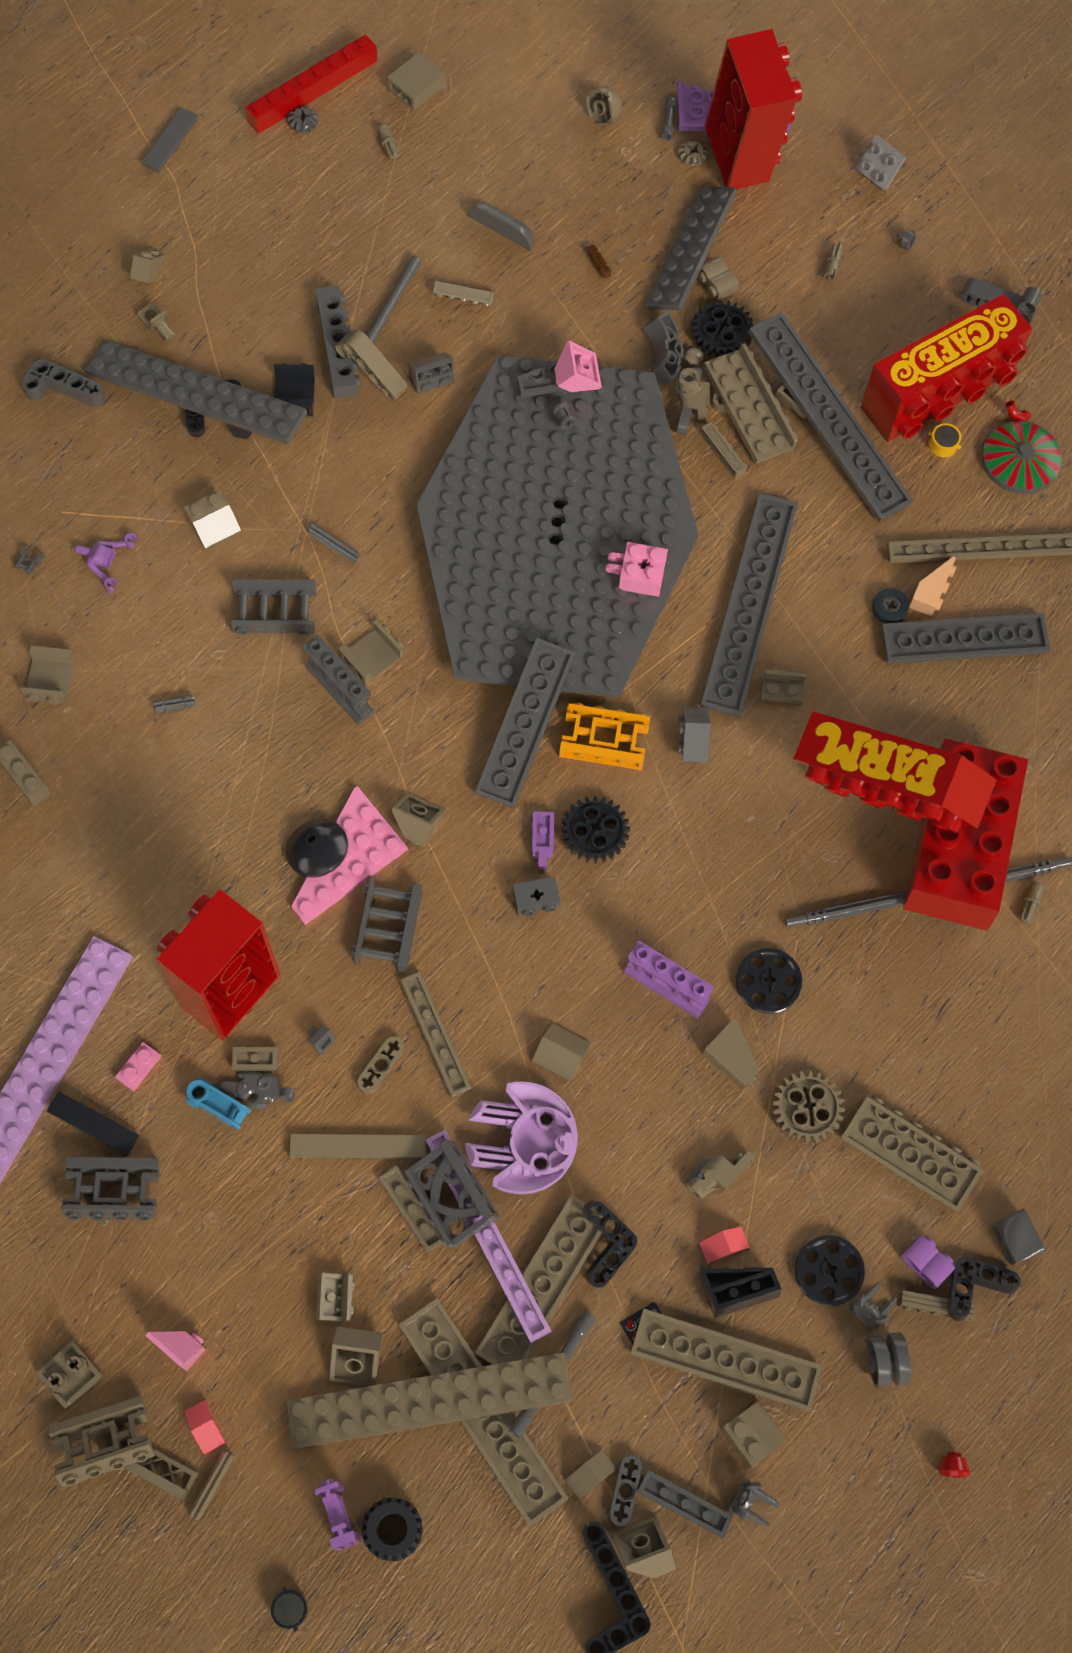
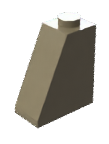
M733 1018L705 1048L703 1056L743 1090L746 1086L750 1088L757 1081L758 1077L756 1075L759 1068L738 1021Z

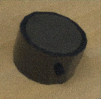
M286 1586L282 1587V1592L272 1601L271 1616L279 1627L285 1629L293 1628L294 1632L299 1631L297 1626L301 1625L308 1615V1602L299 1591L287 1590Z

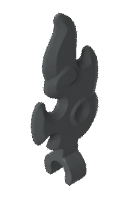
M243 1071L238 1074V1077L241 1078L240 1082L221 1080L213 1085L214 1088L233 1099L245 1100L251 1094H256L254 1100L247 1101V1105L254 1109H265L267 1107L265 1102L269 1100L273 1103L275 1098L293 1102L295 1096L292 1088H278V1079L271 1073L261 1074L255 1071Z

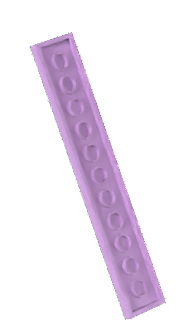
M94 936L0 1093V1184L133 958L131 954Z

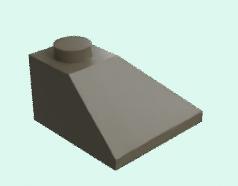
M407 793L392 808V813L404 837L411 840L415 845L425 846L432 838L445 813V809Z
M656 1516L611 1533L626 1570L651 1578H656L676 1570L671 1548Z

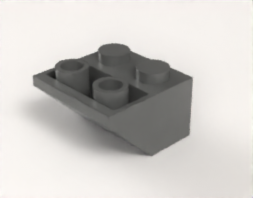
M446 352L408 364L409 376L417 394L454 382L453 358Z

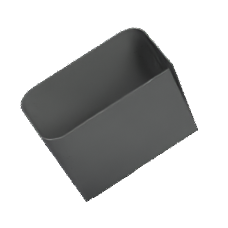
M1021 1209L991 1225L1011 1266L1045 1252V1248L1025 1209Z

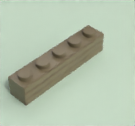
M436 280L433 293H436V296L443 297V295H446L449 299H455L456 297L464 302L471 300V303L474 304L481 302L484 306L494 304V291Z
M713 422L704 425L701 428L700 434L734 479L744 475L747 469L745 462H742L739 454L726 441L725 436L720 433L717 425H714Z
M904 1290L900 1293L899 1307H903V1310L911 1311V1309H914L918 1313L925 1314L929 1312L933 1316L945 1315V1318L952 1319L947 1312L949 1299ZM959 1301L956 1308L958 1309L957 1312L961 1313V1301ZM971 1304L970 1313L963 1322L973 1319L975 1304Z

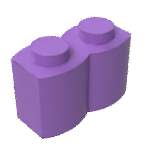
M921 1235L900 1257L934 1290L951 1274L955 1267L952 1264L953 1260L946 1253L941 1254L935 1248L936 1243L930 1237Z

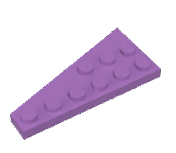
M677 81L679 131H706L704 125L714 90L709 92L700 89V86L693 85L691 87L684 85L682 81ZM788 124L787 131H790L791 124Z

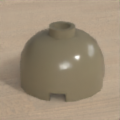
M607 86L592 89L589 96L586 97L587 113L590 118L593 117L598 121L594 122L596 125L601 127L607 126L616 121L620 116L622 102L619 94L613 88Z

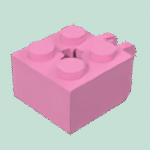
M627 542L625 554L613 552L608 554L609 561L623 565L608 564L605 570L609 573L621 575L620 589L659 597L668 549Z

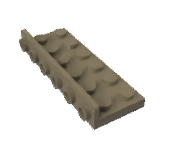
M745 343L741 344L737 351L704 362L703 367L755 464L794 450L798 442L797 433L792 430L787 415L780 408L779 400L774 397L769 382L762 375L761 367L756 364L751 349H748Z
M872 1095L871 1098L866 1096L841 1138L946 1206L959 1212L984 1171L980 1168L981 1163L970 1156L967 1160L960 1155L962 1151L951 1144L948 1147L941 1143L942 1138L932 1132L929 1135L921 1130L923 1126L913 1120L907 1122L902 1118L903 1114L893 1107L888 1110L882 1106L884 1102L876 1096Z

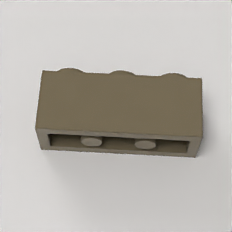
M9 740L0 746V765L32 806L36 807L50 797L51 793L45 783L12 741Z

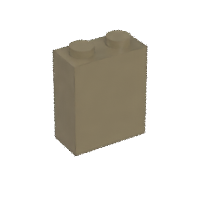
M418 52L387 77L388 91L415 111L445 86V73L440 67L434 65L428 57H424Z

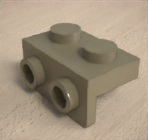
M352 1273L318 1274L316 1321L340 1323L350 1321L354 1311L351 1301L352 1293L355 1289Z

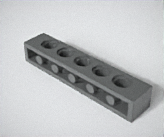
M339 286L316 289L317 302L334 398L358 395L357 387H361L359 375H355L354 372L358 370L357 363L352 358L339 359L341 356L335 349V346L339 343L337 341H341L348 332H351L350 325L346 326L345 323L349 319L347 309L343 310L342 306L346 305L344 293H340Z

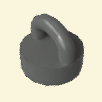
M908 229L904 235L900 233L896 235L897 238L902 240V248L906 250L912 248L916 240L915 231Z

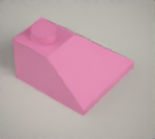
M567 341L555 367L557 386L569 392L602 388L596 353L571 341Z
M186 1331L148 1332L145 1335L186 1371L206 1350L201 1345L204 1341L194 1332L191 1336Z

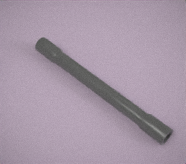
M411 257L404 269V273L370 331L367 332L366 335L373 344L378 339L379 333L411 278L421 265L422 261L419 257Z
M586 1311L577 1322L571 1336L560 1351V1353H565L566 1363L596 1320L592 1314ZM538 1408L526 1409L520 1412L510 1427L509 1432L521 1438Z

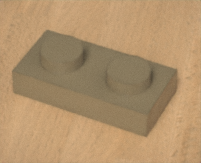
M233 1047V1071H277L278 1047Z

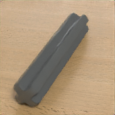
M315 523L308 527V534L352 563L357 562L360 557L359 552Z

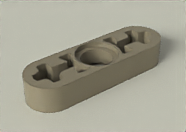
M392 1036L386 1039L359 1076L357 1083L362 1093L371 1094L375 1092L403 1054L404 1044L399 1037ZM395 1043H398L399 1050L392 1051V1053L390 1054V1058L393 1059L391 1061L386 1056L390 1051L389 1044L394 1045ZM380 1059L387 1062V1068L383 1071H378L374 1067L376 1061ZM370 1070H372L375 1075L380 1076L379 1078H377L376 1076L373 1077L372 1087L367 1086L366 1088H364L363 1080H369L372 1076V1073L369 1072Z

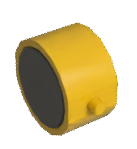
M943 423L937 425L933 432L929 431L928 433L931 436L929 448L936 456L942 458L950 457L955 454L957 449L960 450L962 447L959 445L961 432L952 424Z

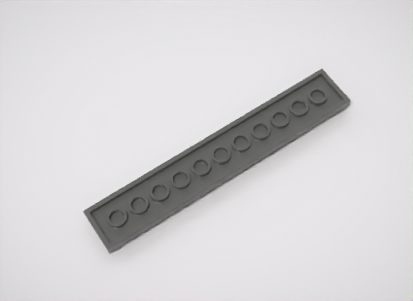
M780 312L751 327L748 333L878 522L911 505L913 500L785 315Z
M104 340L85 369L87 375L288 445L308 414L306 408Z
M759 493L700 708H708L711 711L741 718L797 510V502Z

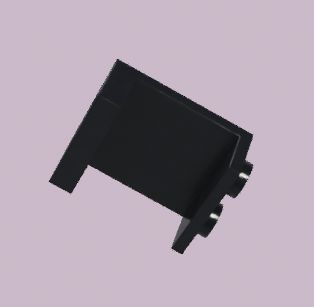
M274 364V398L306 408L308 413L306 416H313L315 391L314 365Z

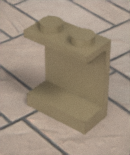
M377 620L373 622L374 630L353 646L348 648L344 644L338 648L339 658L365 686L404 657V646L398 638L394 639L390 635L391 632L385 624L381 625Z
M30 645L29 654L32 658L27 688H21L24 698L33 703L45 701L53 705L67 704L76 660L72 650Z

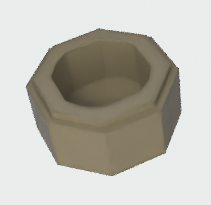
M690 348L685 352L684 363L688 367H699L702 364L703 352L699 348Z

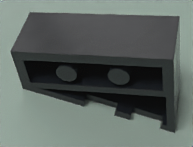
M700 1267L699 1278L714 1318L780 1297L781 1286L774 1268L744 1267V1269H729V1267H722V1269H707V1267Z

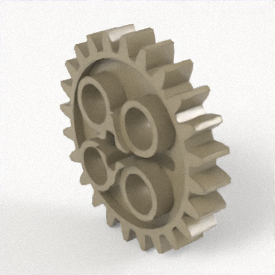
M800 1071L799 1078L792 1074L790 1076L791 1081L785 1078L783 1080L785 1087L779 1085L777 1089L780 1093L773 1095L778 1100L772 1103L773 1107L778 1108L772 1113V1115L779 1116L775 1123L783 1124L781 1132L786 1129L789 1130L788 1138L793 1134L796 1135V1142L801 1137L804 1138L805 1144L808 1143L810 1138H812L814 1144L818 1142V1137L825 1141L826 1133L832 1136L834 1134L832 1128L838 1130L840 1126L837 1122H842L844 1119L839 1115L845 1111V1108L839 1107V1105L844 1103V1099L837 1098L841 1091L834 1092L833 1089L836 1083L829 1086L827 1084L829 1077L821 1080V1073H818L816 1078L813 1077L812 1071H809L807 1077H805L803 1071ZM803 1088L807 1090V1100L803 1092ZM812 1091H819L822 1094V1098L815 1099L812 1096ZM790 1094H797L800 1097V1102H793L790 1099ZM806 1103H808V1106H809V1107H813L812 1110L810 1111V1116H809V1109H808V1108H804V1106H805ZM823 1112L826 1115L827 1120H819L816 1116V1113ZM794 1116H802L805 1119V1124H797ZM810 1117L812 1119V1122L814 1123V1126L810 1125Z

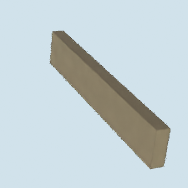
M420 971L399 979L451 1099L471 1091V1085Z
M291 1134L290 1158L422 1159L426 1154V1135Z

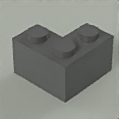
M683 707L682 714L678 716L679 734L683 735L682 742H678V754H682L683 762L708 763L711 728L708 708Z

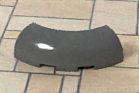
M669 310L644 328L654 352V362L650 372H655L657 383L661 385L671 382L678 375L681 369V358L684 355L683 343H680L678 338L680 331Z

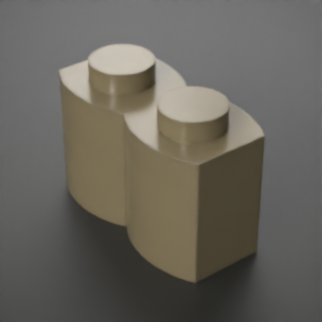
M720 256L703 264L698 274V279L707 286L711 297L720 301L738 292L739 283Z

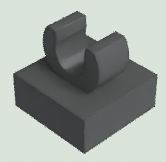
M324 1025L319 1030L312 1026L307 1031L311 1035V1038L308 1040L309 1043L320 1055L336 1041L334 1035Z

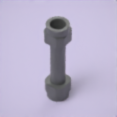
M672 97L665 100L664 110L666 111L665 126L662 129V139L665 141L673 139L674 128L672 127L673 113L676 111V99Z

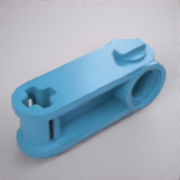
M202 1077L200 1079L196 1078L187 1087V1094L184 1097L186 1099L185 1103L195 1109L199 1107L236 1130H240V1124L247 1114L251 1113L248 1107L212 1087V1083ZM201 1088L205 1090L202 1097L196 1098L193 1096L196 1089Z

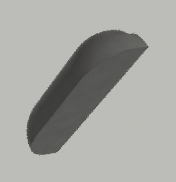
M477 203L468 209V217L531 251L533 247V234L525 223L489 203Z

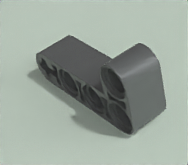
M970 278L966 281L960 299L964 303L978 308L1005 294L1030 324L1042 297V292L1035 287H1028L1023 296L984 281Z
M44 359L36 360L22 380L23 388L30 400L40 399L46 390L50 388L92 407H100L105 402L102 386L98 382Z

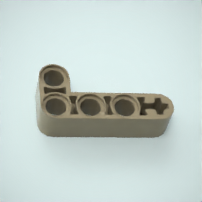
M354 330L348 332L335 346L336 351L341 357L354 359L388 400L395 402L408 388L404 379L362 331Z

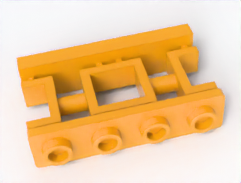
M569 703L565 721L575 723L573 737L562 735L559 757L642 770L645 749L635 747L637 733L648 734L651 717L643 713H626L620 709L613 711L601 706L588 707L582 703ZM580 719H593L592 727H580ZM622 724L634 726L633 735L620 733ZM596 726L617 729L615 743L595 741ZM577 736H589V746L576 744ZM619 741L631 743L630 752L618 751Z

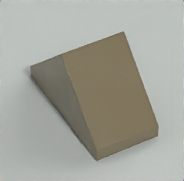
M601 1450L565 1479V1481L580 1500L613 1473L616 1467L604 1451Z

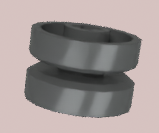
M901 1332L889 1333L886 1341L881 1335L868 1336L866 1340L867 1361L875 1388L889 1387L891 1380L896 1386L910 1384L911 1362L904 1335Z

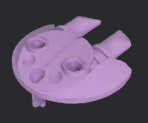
M531 1082L507 1083L506 1094L511 1100L510 1104L480 1100L473 1109L468 1121L507 1126V1128L512 1129L510 1146L500 1148L465 1143L466 1153L471 1166L501 1170V1173L494 1177L492 1187L511 1194L536 1193L555 1184L571 1166L578 1141L576 1122L567 1104L552 1090ZM543 1116H549L553 1122L549 1125H544L540 1119ZM537 1160H544L547 1166L544 1169H537L534 1163Z

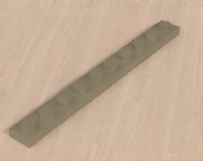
M1072 533L888 542L887 550L889 563L948 561L952 557H956L955 560L1072 555Z

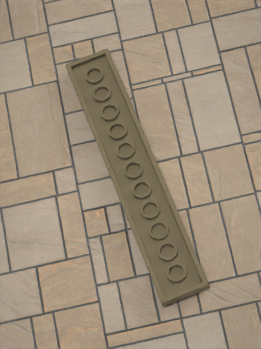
M558 1353L287 1400L291 1447L295 1450L573 1402L566 1356L565 1353Z

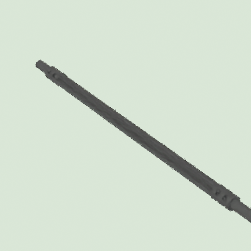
M1072 857L1055 861L1050 859L1008 868L1005 882L1054 872V869L1072 866ZM906 891L805 912V915L785 919L786 927L805 923L810 925L903 905Z

